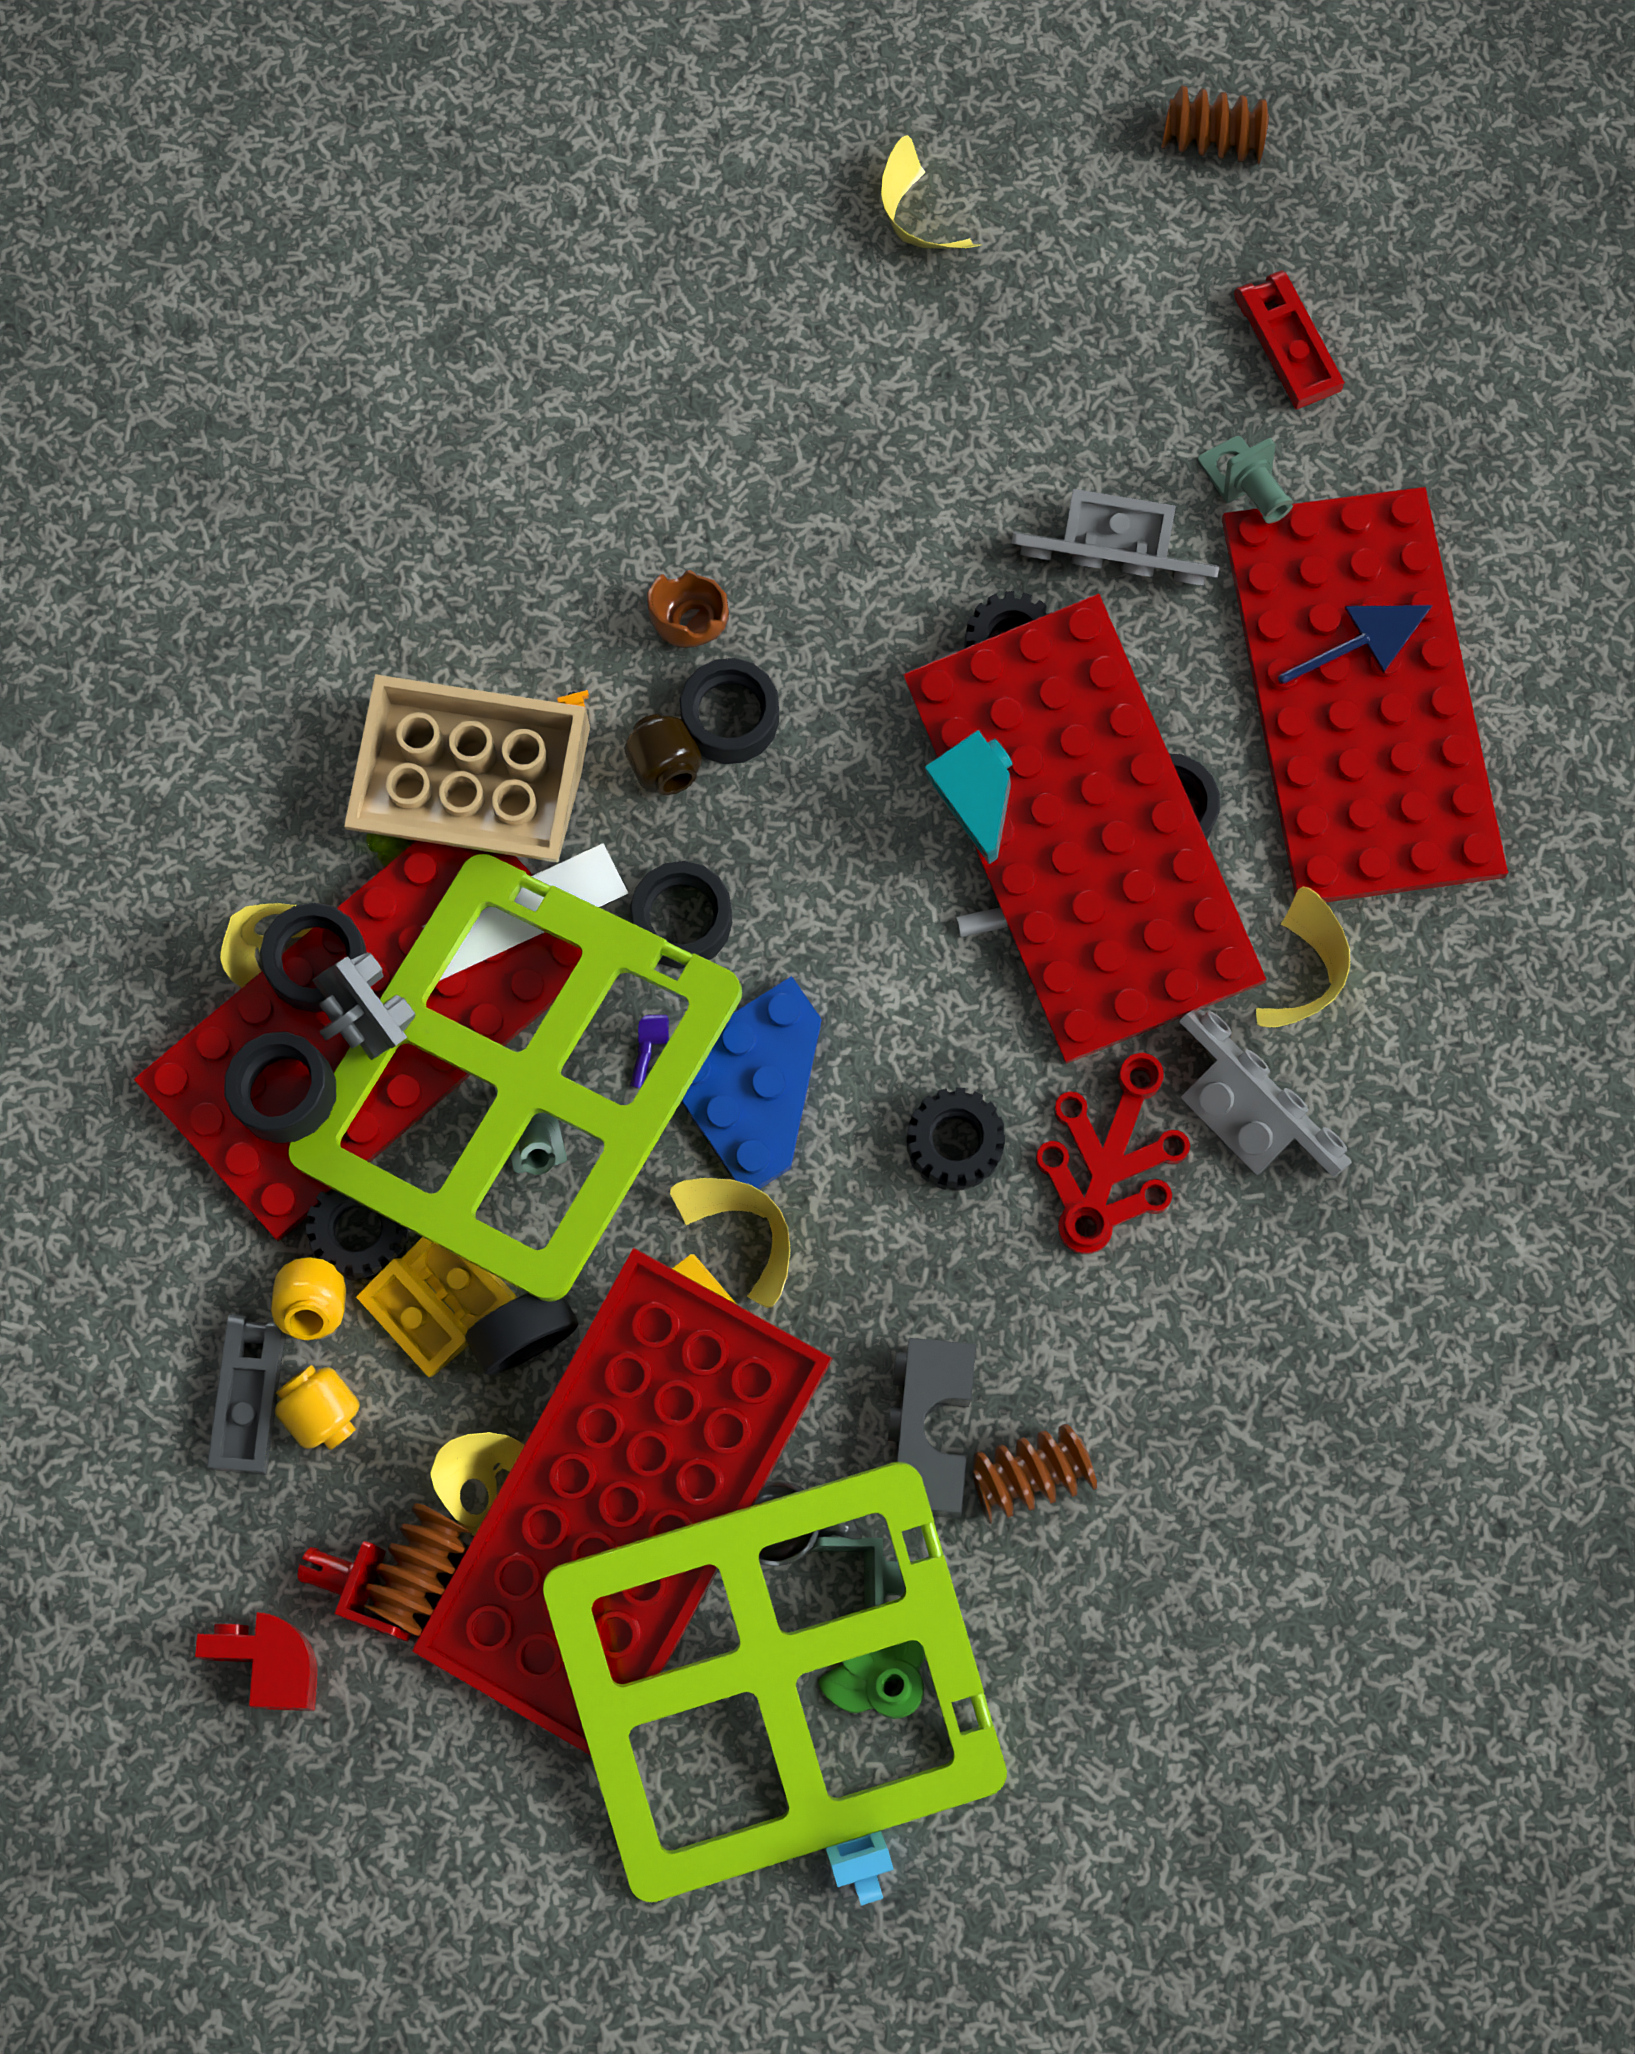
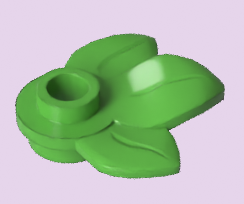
M916 1640L903 1642L843 1661L844 1665L823 1675L818 1683L825 1696L844 1711L860 1713L875 1709L880 1715L887 1718H903L912 1714L919 1707L924 1696V1683L919 1674L920 1667L925 1658L921 1643ZM893 1679L902 1680L904 1688L899 1695L891 1697L885 1694V1687L889 1681Z

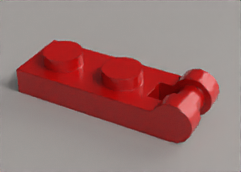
M1280 270L1268 275L1264 283L1256 286L1248 283L1234 290L1235 300L1244 317H1247L1295 410L1342 391L1345 382L1286 272ZM1275 301L1279 305L1271 310H1267L1265 306L1266 303Z

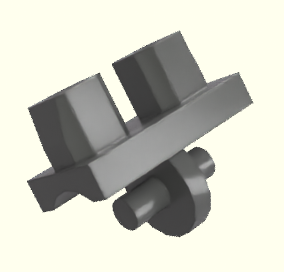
M367 952L351 960L348 956L323 971L312 981L325 997V1000L319 1005L331 1020L329 1024L319 1031L323 1038L328 1040L340 1032L351 1049L360 1044L368 1057L373 1060L407 1038L403 1031L415 1018V1012L407 1001L398 995L393 996L382 1004L371 989V986L384 977L383 969L373 955Z

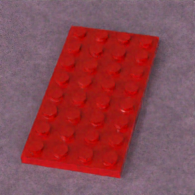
M1426 487L1292 504V509L1285 517L1274 523H1266L1258 509L1223 513L1224 535L1294 894L1296 895L1298 889L1304 886L1315 891L1326 903L1505 878L1508 874L1506 859ZM1433 605L1384 673L1367 644L1285 684H1281L1278 681L1280 674L1360 635L1345 610V606Z
M1099 593L903 674L905 683L937 758L979 730L987 742L995 738L1002 745L1013 763L1007 769L1010 773L1011 788L998 859L988 864L975 845L974 847L1066 1064L1177 1020L1189 1012L1199 1011L1266 983L1267 978Z
M415 841L338 906L337 909L352 919L363 937L366 952L371 953L383 969L384 977L371 986V989L380 999L424 928L421 926L428 923L468 859L475 855L488 854L526 872L529 876H533V874L516 856ZM314 927L283 953V969L289 979L299 986L314 989L317 986L312 980L329 967L347 957L346 948L340 937L329 929ZM544 932L440 980L427 999L426 1007L505 1046L554 1003L582 957V950ZM261 971L135 1077L134 1081L279 1242L308 1217L307 1214L310 1206L315 1207L318 1202L316 1199L321 1191L326 1193L332 1188L300 1172L292 1164L289 1158L291 1142L273 1143L258 1138L232 1114L224 1096L225 1074L233 1056L247 1042L265 1033L288 1032L304 1037L326 1058L333 1073L350 1046L340 1032L325 1040L319 1031L331 1022L324 1011L313 1013L294 1009L278 998L263 971ZM411 1044L400 1045L343 1135L340 1142L341 1148L370 1163L464 1082L470 1074ZM283 1059L267 1066L256 1077L251 1089V1101L254 1108L262 1115L268 1117L282 1116L294 1110L306 1098L311 1086V1075L308 1068L296 1059Z
M633 1248L412 1652L591 1756L544 1598L543 1584L547 1574L554 1567L753 1506L830 1366L833 1357L640 1250ZM711 1564L600 1597L593 1602L591 1610L611 1677L616 1683L626 1684L664 1671L719 1570L716 1566Z

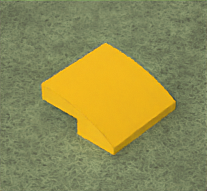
M424 1237L402 1258H394L356 1296L428 1377L436 1375L469 1345L465 1335L470 1327L490 1312L518 1298L499 1277Z

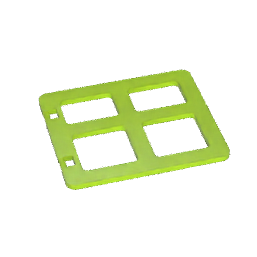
M475 855L462 866L380 998L383 1004L388 999L398 995L404 998L415 1012V1018L403 1031L407 1038L373 1060L368 1057L360 1044L353 1049L349 1048L334 1072L336 1077V1101L329 1118L315 1133L290 1143V1161L300 1172L532 1296L547 1302L559 1300L571 1289L742 998V986L732 971L695 953L691 954L667 942L662 937L556 886H550L531 877L526 872L491 855ZM522 887L544 897L536 912L514 902ZM487 907H495L582 950V957L530 1043L520 1052L512 1051L426 1007L430 994L480 913ZM663 955L686 966L677 981L654 970ZM622 973H630L689 1003L687 1011L634 1100L628 1105H619L561 1074L564 1064L616 978ZM402 1044H411L498 1090L496 1099L442 1188L433 1194L426 1193L341 1148L340 1145L346 1130L393 1054ZM538 1113H546L603 1142L604 1150L547 1246L543 1249L535 1250L477 1220L476 1211L532 1117Z
M893 1462L554 1567L544 1580V1598L628 1883L633 1894L642 1901L658 1902L985 1798L997 1793L1006 1781L1007 1769L988 1709L984 1689L939 1541L923 1480L919 1472L908 1463ZM879 1513L883 1515L904 1583L903 1595L896 1600L797 1631H782L778 1626L759 1562L760 1551L766 1546L869 1514ZM920 1526L929 1556L910 1562L902 1531ZM711 1564L716 1566L720 1571L739 1635L738 1646L732 1651L630 1683H616L611 1677L591 1610L593 1602L600 1597ZM910 1640L920 1642L952 1747L953 1755L951 1760L946 1764L839 1798L830 1796L825 1787L796 1688L797 1679L804 1673ZM750 1692L754 1694L759 1703L788 1802L787 1811L782 1816L675 1850L663 1848L659 1841L629 1739L630 1731L638 1725L740 1693ZM970 1697L978 1727L960 1732L952 1702Z

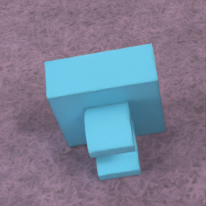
M881 1831L825 1848L837 1887L854 1882L861 1906L883 1899L877 1875L894 1869Z

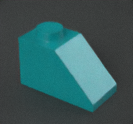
M977 730L928 764L925 770L928 781L987 863L991 864L998 859L1011 788L1010 773L1007 769L1013 763L1002 745L995 738L987 742L980 731Z

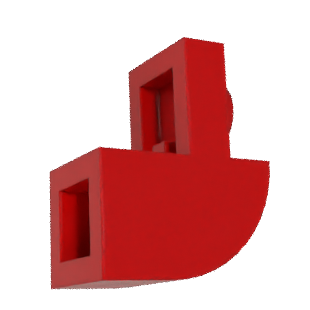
M257 1612L255 1636L249 1635L248 1625L214 1624V1634H197L196 1658L204 1661L253 1662L249 1707L266 1710L315 1711L318 1672L315 1653L305 1635L292 1624L274 1615Z

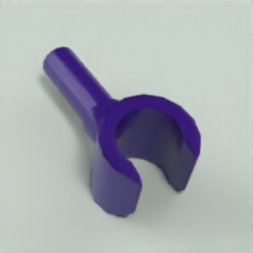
M648 1014L639 1021L638 1055L629 1086L641 1088L652 1056V1044L668 1043L669 1019L667 1015Z

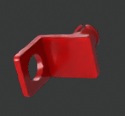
M363 1541L354 1562L322 1552L315 1547H310L302 1557L303 1560L323 1569L322 1571H317L299 1565L298 1581L341 1595L334 1614L356 1624L409 1642L410 1633L393 1625L362 1615L365 1607L363 1605L366 1604L369 1597L364 1591V1587L366 1584H374L378 1574L376 1567L378 1564H382L386 1554L385 1550L370 1542Z

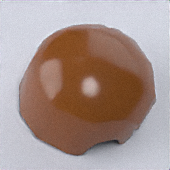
M687 570L681 577L676 579H668L664 574H661L655 579L647 592L651 624L662 640L678 648H692L704 645L717 639L725 630L729 620L727 594L715 580L696 575L691 570ZM691 609H700L686 626L680 625L681 617L685 612Z

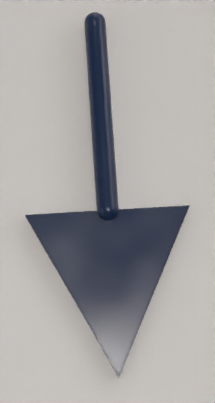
M1433 605L1345 606V610L1360 635L1280 674L1278 681L1281 684H1285L1367 644L1384 673Z

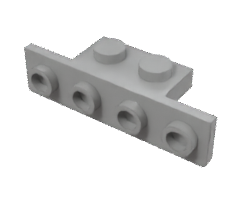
M1073 489L1064 540L1013 532L1011 542L1012 544L1021 545L1020 555L1051 560L1052 550L1072 553V564L1102 568L1103 559L1124 562L1122 572L1153 577L1154 567L1174 570V581L1204 585L1206 576L1218 577L1219 572L1217 565L1167 557L1175 505Z
M1202 1010L1192 1011L1184 1015L1179 1022L1217 1061L1180 1098L1256 1175L1263 1172L1295 1139L1333 1178L1352 1163L1344 1154L1347 1151V1147L1339 1136L1329 1128L1323 1127L1320 1129L1306 1115L1309 1110L1303 1100L1288 1088L1281 1090L1267 1076L1270 1073V1069L1266 1063L1251 1050L1246 1049L1243 1052L1229 1038L1232 1034L1231 1029L1218 1015L1211 1011L1205 1013Z

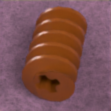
M1181 85L1174 98H1170L1161 149H1165L1172 136H1176L1179 152L1184 153L1191 140L1195 139L1198 153L1201 156L1205 155L1213 142L1216 143L1219 159H1224L1230 147L1236 146L1238 162H1244L1250 150L1255 149L1259 165L1269 123L1267 101L1260 98L1252 112H1249L1247 97L1240 95L1231 109L1229 108L1226 92H1220L1213 105H1209L1207 90L1201 88L1194 101L1190 102L1187 86Z
M1063 1424L1058 1428V1443L1047 1431L1039 1432L1037 1434V1450L1023 1437L1016 1441L1015 1457L1003 1444L995 1447L994 1464L982 1451L976 1452L973 1455V1481L982 1511L989 1524L992 1523V1506L998 1505L1007 1518L1013 1517L1014 1499L1020 1498L1026 1508L1032 1511L1035 1510V1492L1041 1491L1049 1503L1053 1504L1056 1503V1486L1059 1484L1064 1486L1071 1497L1077 1496L1078 1478L1081 1477L1086 1480L1093 1490L1097 1489V1480L1087 1449L1082 1439L1078 1437L1068 1424Z
M414 1503L411 1509L421 1524L419 1526L402 1523L399 1529L409 1541V1545L390 1543L387 1549L398 1563L396 1566L388 1564L377 1565L376 1571L386 1584L384 1586L366 1584L364 1591L374 1604L373 1606H363L409 1633L420 1636L423 1629L413 1618L414 1613L432 1615L434 1608L424 1596L426 1593L443 1595L446 1588L436 1576L438 1572L454 1575L457 1567L448 1555L450 1552L465 1554L468 1546L461 1539L460 1535L462 1532L472 1533L437 1511L423 1504Z

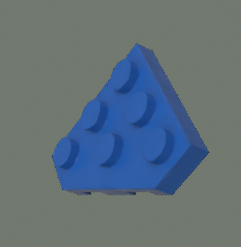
M792 976L732 1014L681 1101L732 1179L752 1185L757 1189H761L789 1171L792 1167L822 1022L821 1017Z

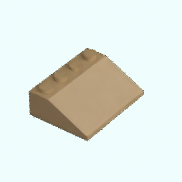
M375 674L344 825L345 829L558 863L582 774L590 731L586 707Z

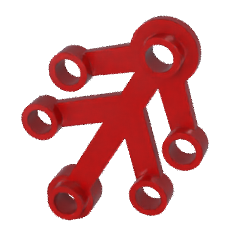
M1136 1053L1129 1056L1123 1062L1118 1075V1082L1123 1095L1103 1147L1086 1114L1088 1106L1085 1098L1077 1092L1070 1091L1061 1094L1056 1100V1105L1054 1106L1055 1117L1061 1124L1068 1127L1092 1177L1085 1198L1067 1166L1069 1152L1062 1143L1058 1141L1043 1143L1036 1154V1165L1042 1173L1049 1175L1064 1207V1211L1058 1221V1233L1064 1245L1075 1253L1087 1255L1102 1250L1110 1241L1114 1226L1146 1212L1150 1214L1162 1213L1172 1201V1191L1169 1185L1162 1180L1152 1179L1143 1184L1139 1193L1106 1205L1113 1185L1163 1163L1178 1164L1187 1157L1190 1151V1141L1183 1132L1168 1130L1160 1136L1158 1141L1124 1155L1144 1099L1154 1096L1163 1082V1067L1159 1060L1150 1054ZM1136 1070L1146 1072L1150 1078L1149 1085L1143 1088L1134 1086L1130 1080V1074ZM1073 1100L1080 1105L1081 1113L1077 1117L1069 1118L1062 1113L1061 1104L1064 1101ZM1169 1138L1178 1139L1183 1145V1152L1180 1155L1171 1156L1165 1152L1163 1142ZM1049 1149L1057 1150L1062 1155L1063 1162L1057 1167H1049L1043 1162L1042 1154ZM1153 1187L1161 1189L1165 1195V1202L1158 1206L1149 1204L1145 1198L1146 1190ZM1081 1218L1090 1219L1095 1224V1233L1088 1237L1081 1236L1075 1229L1076 1221Z

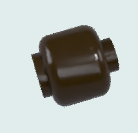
M659 714L648 715L639 720L624 746L626 758L639 784L644 789L650 792H659L661 795L669 796L684 791L696 780V773L702 763L700 750L684 722L678 717H662Z

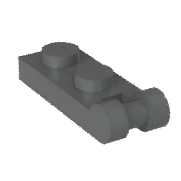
M230 1314L228 1317L207 1464L210 1470L267 1475L277 1402L276 1392L279 1387L282 1357L286 1342V1334L276 1326L273 1318H268L267 1323L249 1321L247 1315ZM246 1343L263 1345L261 1359L243 1357Z

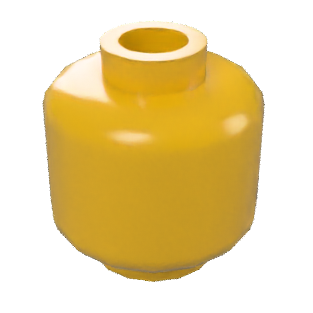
M308 1257L295 1259L285 1264L277 1273L273 1285L271 1313L276 1326L283 1333L301 1340L322 1339L333 1333L341 1324L345 1310L346 1285L343 1275L336 1270L333 1264L323 1259Z
M311 1364L276 1392L281 1399L275 1408L276 1417L302 1448L311 1449L324 1443L329 1450H332L356 1430L350 1420L359 1410V1400L332 1368L324 1367L316 1370Z

